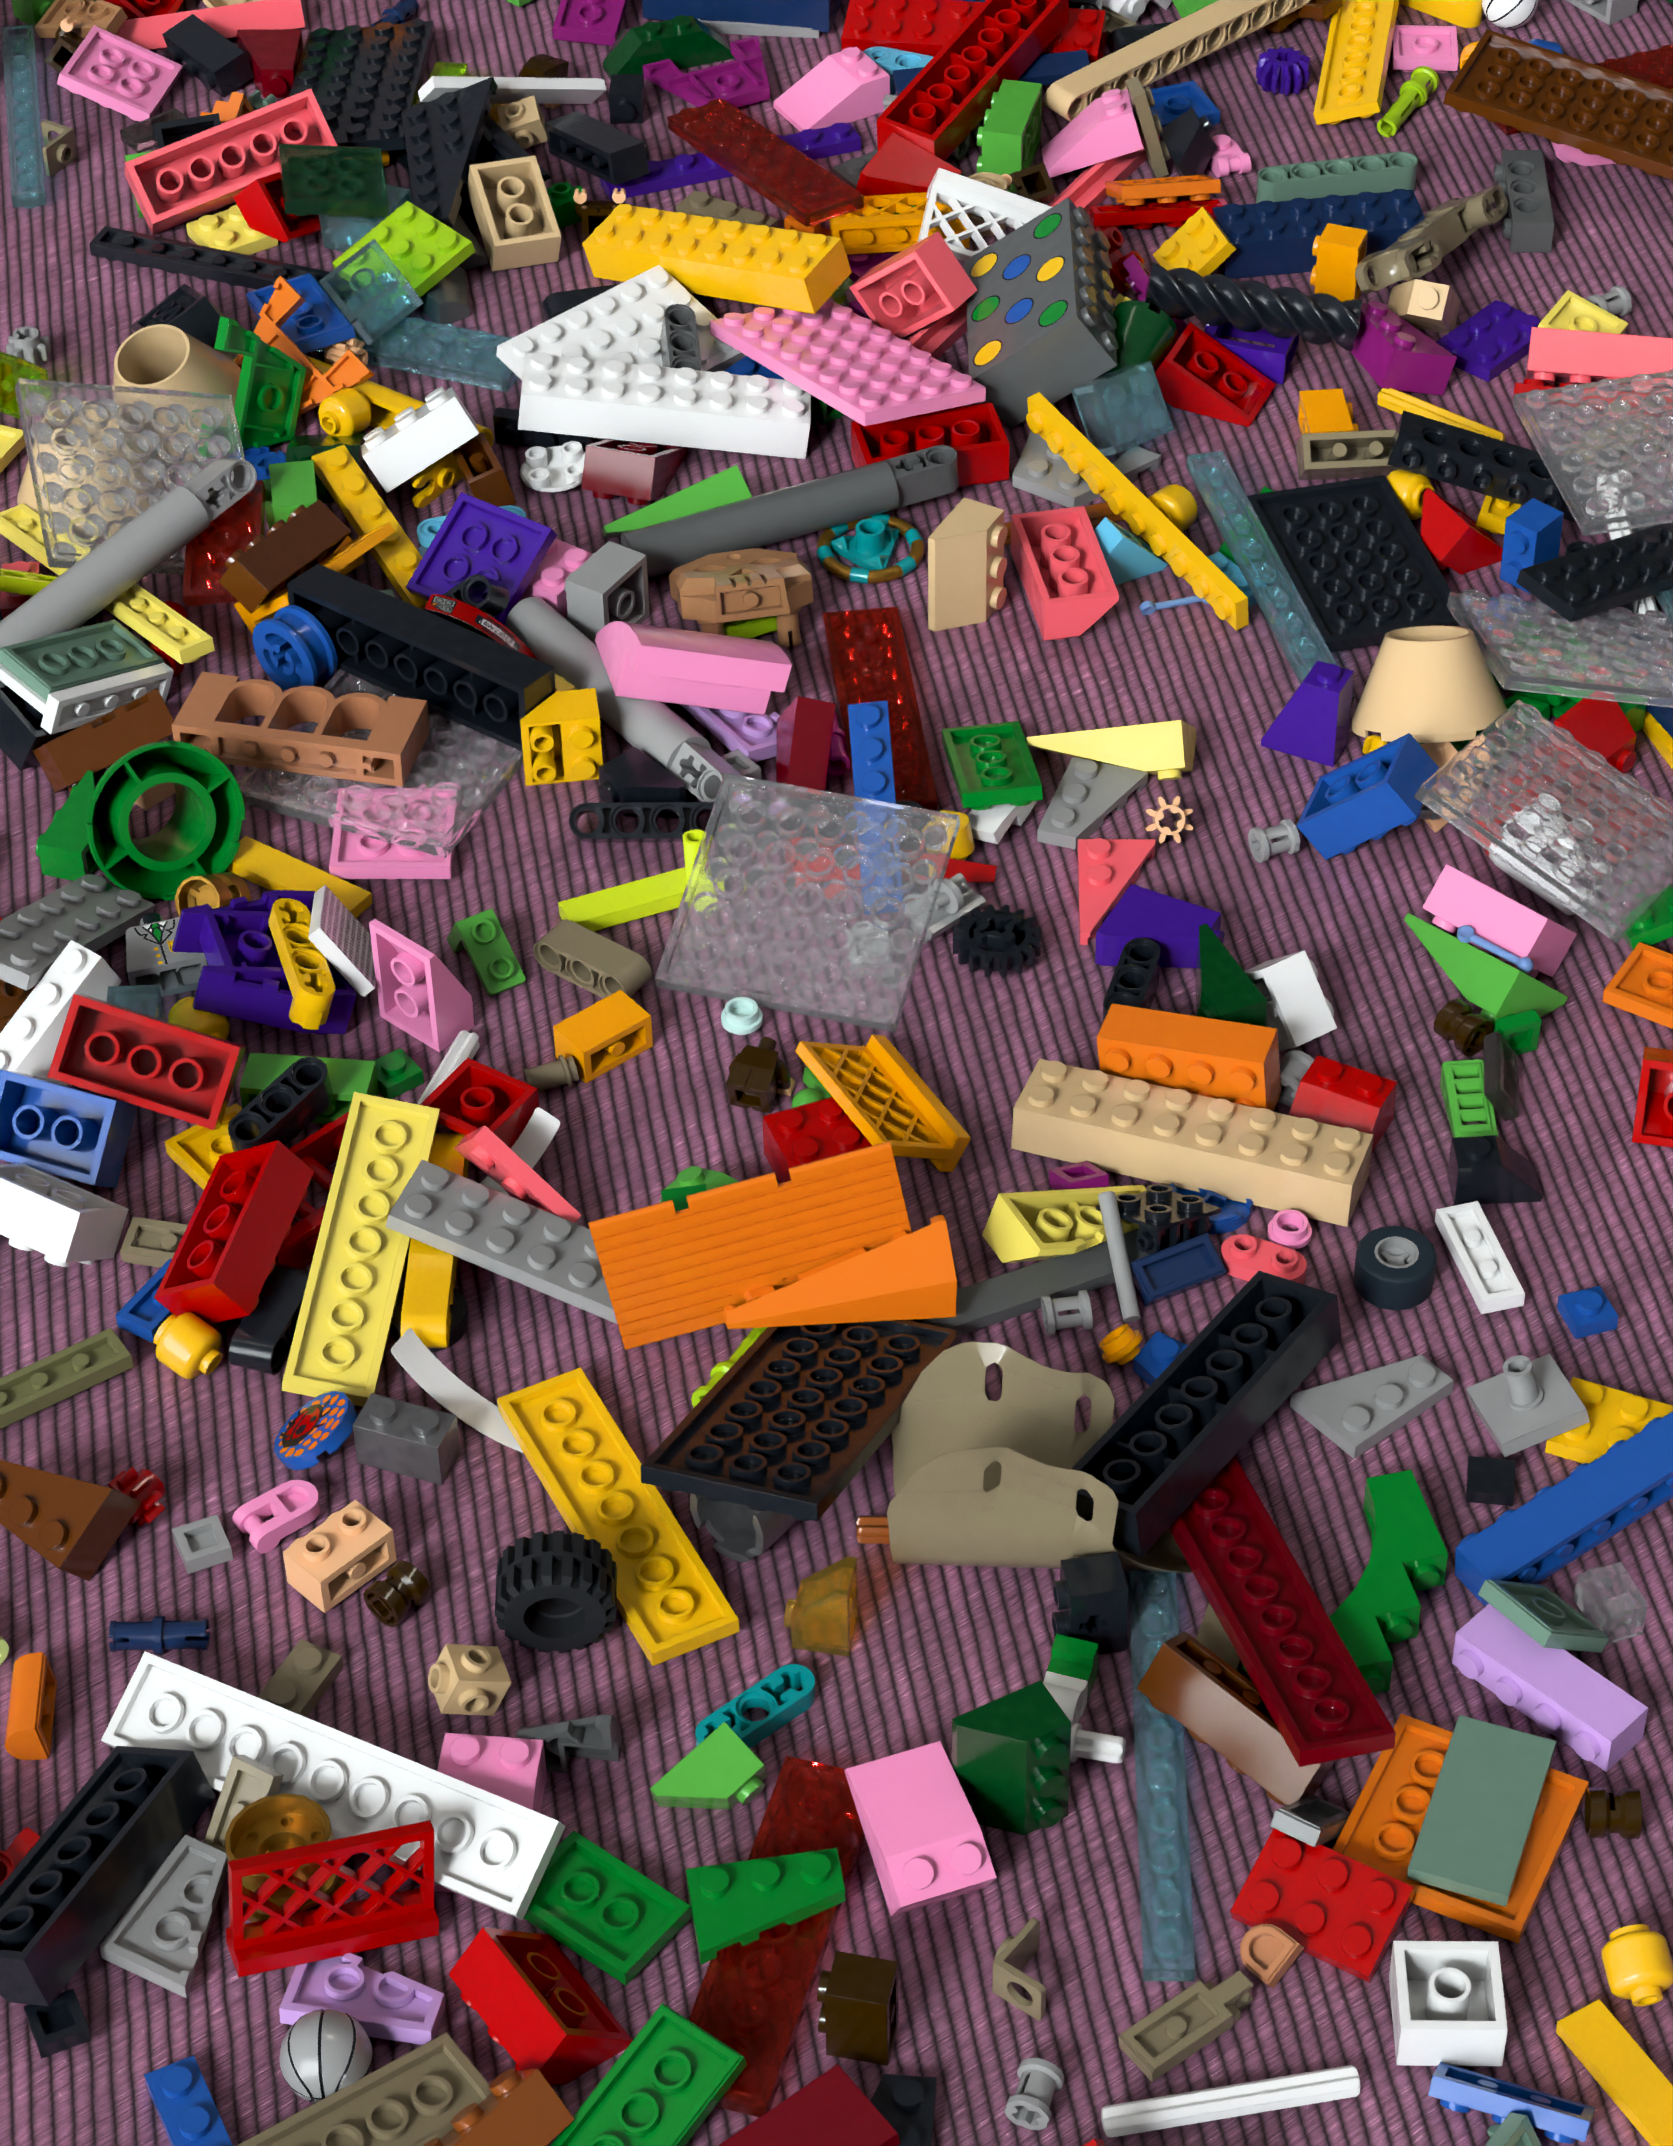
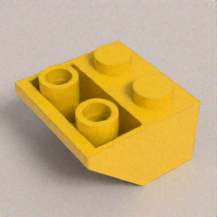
M595 688L557 691L520 719L525 786L599 779V767L603 765L600 716Z

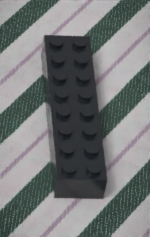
M316 564L287 583L289 605H296L307 610L328 632L336 649L338 669L397 696L427 700L428 710L521 752L520 719L556 692L554 667L323 565Z
M1258 1271L1071 1468L1094 1476L1114 1491L1119 1501L1113 1536L1114 1548L1142 1558L1341 1340L1337 1295ZM1080 1489L1077 1492L1076 1511L1084 1520L1090 1521L1093 1517L1094 1501L1087 1490Z

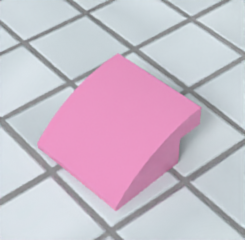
M622 621L608 623L596 634L595 638L596 646L615 696L765 715L771 691L785 692L792 667L786 653L771 641Z

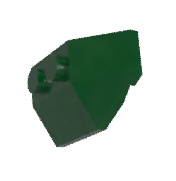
M681 15L671 20L647 22L642 26L621 30L603 61V69L611 80V74H643V65L668 58L681 70L733 59L734 56L731 54V48L722 36L692 15Z

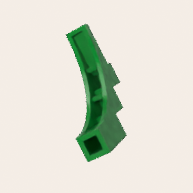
M1412 1470L1366 1478L1363 1510L1371 1534L1372 1551L1369 1563L1356 1588L1338 1609L1329 1616L1373 1695L1390 1690L1393 1658L1386 1643H1399L1406 1639L1415 1638L1418 1635L1421 1605L1415 1590L1423 1591L1445 1584L1448 1552ZM1240 1660L1239 1673H1241L1244 1677H1246L1248 1680L1252 1682L1248 1672L1246 1671L1242 1661Z

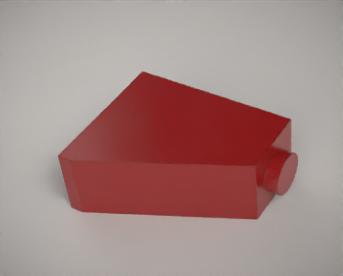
M893 132L861 171L854 195L873 196L924 193L928 191V187L938 167L961 175L962 171Z

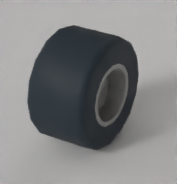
M1386 1226L1368 1232L1358 1243L1356 1251L1354 1283L1357 1292L1367 1302L1382 1309L1405 1310L1422 1304L1430 1296L1433 1289L1437 1261L1434 1246L1423 1234L1407 1227Z

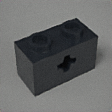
M1118 1552L1061 1560L1060 1580L1053 1581L1054 1601L1057 1610H1059V1612H1052L1054 1636L1060 1634L1099 1644L1098 1655L1125 1651L1128 1586Z

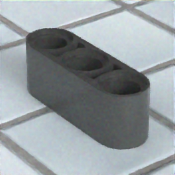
M672 304L664 311L660 336L663 367H688L694 370H702L696 315L686 305Z

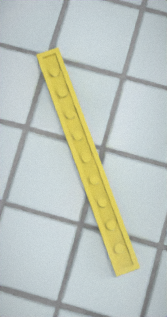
M24 503L0 512V534L58 576L91 552ZM137 583L104 608L180 664L195 662L201 656L215 651L213 637Z

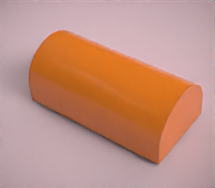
M43 1652L23 1655L13 1665L5 1749L11 1756L20 1760L48 1759L51 1752L57 1679L47 1656Z

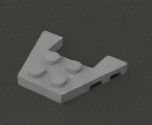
M1030 432L1012 474L1013 487L1068 508L1083 506L1101 497L1099 494H1094L1091 491L1088 483L1079 474H1074L1070 470L1067 462L1058 453L1054 454L1050 450L1047 442L1039 434ZM1132 445L1112 464L1130 482L1137 480L1138 473L1146 469L1151 473L1161 467V455Z

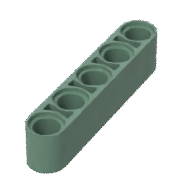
M1392 152L1265 167L1259 170L1257 174L1256 203L1261 201H1290L1294 198H1323L1328 195H1357L1361 192H1391L1395 189L1413 190L1415 192L1418 158L1408 152Z

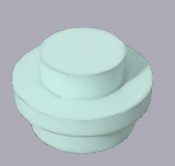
M736 997L729 1000L721 1013L723 1028L737 1035L755 1032L761 1027L763 1022L761 1009L753 999L748 997Z

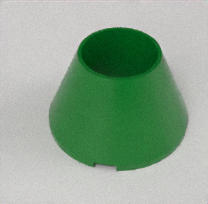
M180 741L149 743L128 752L113 763L94 789L86 819V832L90 851L104 875L122 890L135 891L144 898L163 899L164 901L175 900L177 888L182 881L190 876L223 873L233 861L241 844L238 840L242 820H245L244 800L233 774L224 763L210 752L193 744ZM173 783L176 791V804L168 823L160 831L149 837L131 839L128 821L135 801L143 792L155 785Z

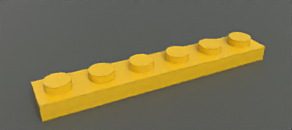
M341 445L311 456V460L314 462L315 473L359 537L388 522L391 524L395 532L369 551L402 600L420 609L425 608L428 600L411 594L406 588L422 560V556L346 446Z

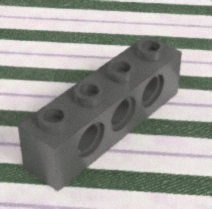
M1502 150L1501 162L1494 165V184L1503 188L1508 201L1507 212L1500 219L1503 220L1502 238L1508 239L1510 252L1551 253L1554 218L1542 150Z

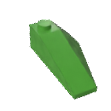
M735 465L603 526L602 533L604 538L621 536L622 533L740 501L752 496L738 466Z
M1407 913L1404 919L1407 925L1467 1001L1483 1008L1480 1015L1487 1018L1493 1024H1495L1496 1019L1535 1009L1539 1017H1542L1564 1005L1568 999V996L1468 943L1460 942L1458 938Z

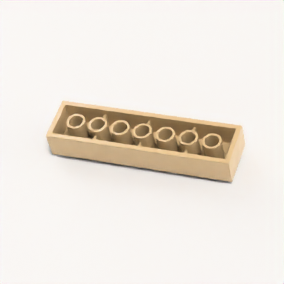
M1039 1059L1013 1108L1011 1149L1071 1163L1088 1161L1101 1170L1165 1185L1174 1183L1178 1188L1199 1193V1188L1210 1190L1229 1200L1246 1203V1198L1252 1199L1255 1206L1277 1211L1286 1209L1297 1210L1307 1218L1347 1227L1369 1176L1373 1134L1360 1132L1349 1127L1343 1128L1316 1122L1310 1118L1285 1115L1266 1108L1241 1105L1226 1099H1215L1193 1094L1182 1089H1171L1149 1084L1142 1080L1118 1077L1099 1070L1074 1067L1059 1061Z

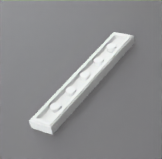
M432 76L418 91L420 102H430L439 98L444 93H453L490 77ZM493 77L498 88L496 94L491 95L489 102L512 103L534 95L537 102L541 104H592L606 91L604 79Z

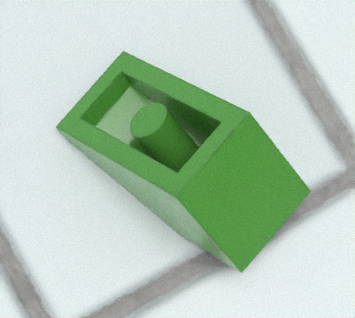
M723 1722L650 1788L654 1801L660 1807L731 1809L739 1801L743 1805L752 1801L765 1787L762 1780L767 1777L765 1765Z

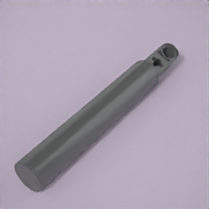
M937 445L622 533L621 545L646 555L648 579L671 573L675 568L708 554L756 549L952 493L959 486L957 452L950 446Z

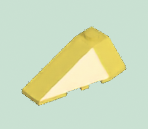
M1182 720L1031 736L1027 737V745L1043 751L1147 772L1151 775H1158L1159 781L1181 779V772L1193 770L1197 735L1196 728Z
M1144 1185L998 1193L982 1236L1002 1263L1037 1261L1075 1254L1107 1241L1101 1211L1096 1210V1205H1099L1098 1195L1100 1193L1113 1191L1116 1195L1137 1194L1146 1191ZM1121 1219L1124 1234L1139 1228L1138 1224Z

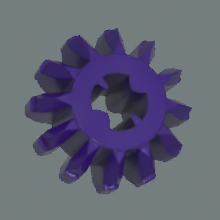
M1280 46L1279 49L1269 48L1267 52L1260 54L1257 61L1256 78L1257 84L1262 86L1263 91H1272L1273 95L1280 93L1287 96L1288 93L1298 94L1300 90L1307 88L1311 75L1310 58L1305 56L1304 51H1295L1293 47L1283 48Z

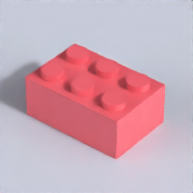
M939 232L930 235L872 267L849 287L873 324L890 330L891 334L900 339L955 311L977 291V288Z

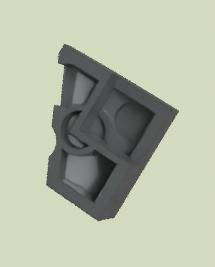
M457 266L420 297L423 303V312L440 327L470 316L465 270L462 267Z
M603 1714L568 1721L521 1726L516 1733V1738L544 1740L547 1772L567 1773L570 1757L617 1762L620 1759L622 1739L619 1724L614 1715Z

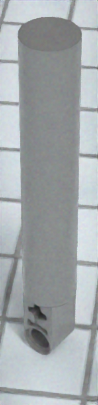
M220 458L183 486H176L1 620L0 648L81 627L209 527L212 520L249 493L257 481L255 467L246 460ZM232 470H233V472H234V479H233V481H231V473H232Z
M528 597L518 602L507 616L505 626L524 642L538 661L554 667L555 674L574 685L575 690L595 688L600 718L633 747L638 748L686 784V788L702 802L748 801L750 786L747 779L713 751L708 740L666 704L655 700L615 696L596 644L547 602L539 597Z

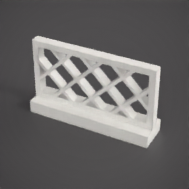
M938 167L928 187L926 195L928 199L917 243L929 237V229L940 226L947 237L944 241L956 259L966 261L989 247L981 236V232L991 229L996 238L1000 240L1006 235L999 225L1003 224L1016 230L1052 207ZM935 202L950 206L953 212L942 215ZM971 213L983 217L985 223L975 227L967 214ZM959 218L966 231L955 234L948 221ZM972 237L979 250L974 252L967 250L961 241Z
M0 663V681L43 714L41 727L49 734L80 727L122 705L142 697L156 688L166 703L174 673L172 668L165 663L49 693L46 701Z

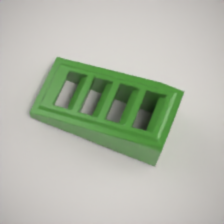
M1482 1059L1444 1062L1441 1068L1440 1089L1453 1138L1498 1137L1484 1061ZM1483 1121V1124L1462 1125V1122Z

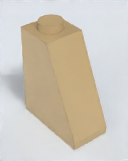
M1414 279L1392 287L1388 308L1415 328L1448 334L1455 328L1461 300L1450 285Z

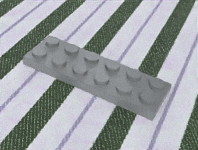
M85 874L0 920V979L27 991L39 983L71 940L95 952L125 935L126 930L130 927L139 926L140 920L144 915L154 913L156 904L142 899V896L135 891L121 890L107 884V881L100 876Z
M421 1160L390 1211L385 1227L617 1324L590 1229L430 1162Z

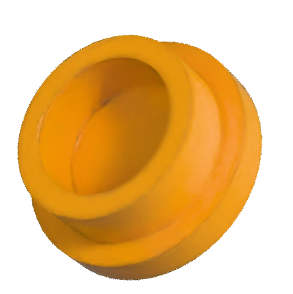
M1128 1324L1117 1327L1106 1335L1099 1344L1104 1352L1102 1358L1107 1364L1117 1362L1119 1365H1123L1129 1362L1141 1350L1138 1345L1143 1339L1142 1334L1138 1330H1132Z

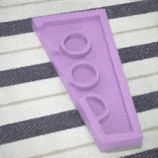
M679 704L729 750L739 749L754 763L776 756L777 719L780 717L779 714L773 712L768 716L767 714L761 715Z

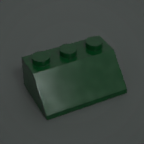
M1041 1680L952 1719V1767L979 1825L1027 1835L1040 1828L1052 1827L1062 1818L1068 1816L1071 1721Z

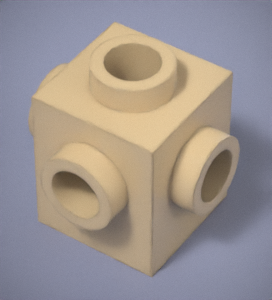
M534 95L497 107L500 121L496 123L523 149L547 141L544 115Z
M445 1644L436 1663L431 1666L428 1675L429 1689L435 1695L441 1714L494 1716L512 1683L498 1646Z

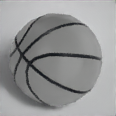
M335 2009L315 2010L300 2017L287 2031L282 2040L280 2050V2069L285 2081L296 2095L306 2101L316 2103L368 2075L372 2064L373 2049L367 2032L357 2019Z

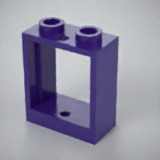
M1230 322L1220 326H1205L1206 334L1272 382L1283 385L1299 347L1300 335L1281 339L1270 334L1265 328L1256 332H1244L1235 328ZM1223 335L1256 342L1273 344L1275 346L1274 348L1245 342L1233 341L1228 339H1222L1220 338V336Z

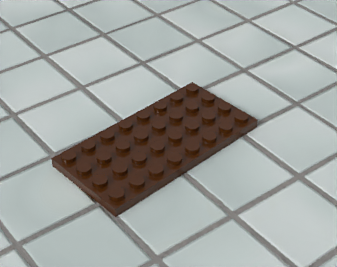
M1487 29L1446 91L1443 104L1454 107L1457 111L1469 112L1484 117L1490 122L1502 123L1517 128L1520 132L1536 134L1548 138L1553 143L1566 144L1578 148L1586 154H1596L1611 159L1616 164L1629 165L1644 170L1649 175L1662 176L1673 180V90Z

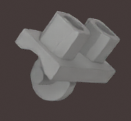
M958 873L950 879L944 878L936 882L934 889L907 904L903 913L912 921L911 930L923 943L927 944L954 925H958L961 916H971L972 909L977 908L981 910L984 908L986 900L982 895L976 894L967 884L965 877Z

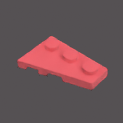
M484 1125L465 1135L453 1148L502 1186L513 1198L573 1223L580 1218L581 1214L487 1126Z

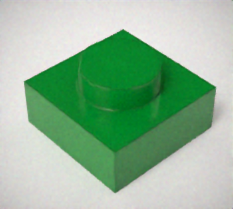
M1535 1009L1496 1019L1491 1049L1498 1060L1537 1050L1542 1020Z
M401 1048L374 1060L376 1061L379 1091L385 1098L393 1099L424 1084L423 1070Z

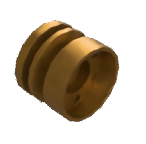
M283 1793L263 1797L245 1806L232 1819L225 1835V1847L228 1861L335 1839L330 1818L320 1804L306 1796ZM315 1862L304 1864L292 1875L306 1882L321 1866ZM260 1873L242 1877V1886L255 1892L270 1876ZM333 1874L318 1890L331 1896L344 1884V1879ZM282 1884L267 1900L281 1907L296 1891ZM309 1898L295 1913L315 1910L321 1905ZM257 1909L248 1919L250 1922L267 1920L271 1915Z

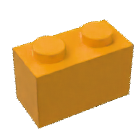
M1327 223L1321 236L1316 235L1312 255L1317 257V262L1312 269L1310 285L1315 286L1314 294H1329L1341 302L1359 299L1362 292L1355 277L1357 265L1366 257L1368 230Z
M1342 388L1299 391L1297 421L1301 435L1307 433L1359 431L1358 424L1352 423V403H1346Z
M622 990L599 1000L595 1004L553 1026L556 1058L558 1059V1055L562 1054L565 1058L572 1056L579 1078L584 1083L590 1082L653 1047L651 1015Z

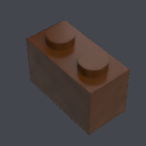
M483 432L452 451L472 497L497 507L517 503L503 468Z

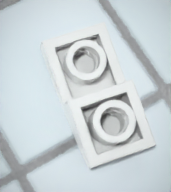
M1032 801L1025 806L1000 804L992 805L991 808L986 810L972 809L967 816L969 817L973 839L998 844L1011 824L1018 826L1023 824L1037 801Z

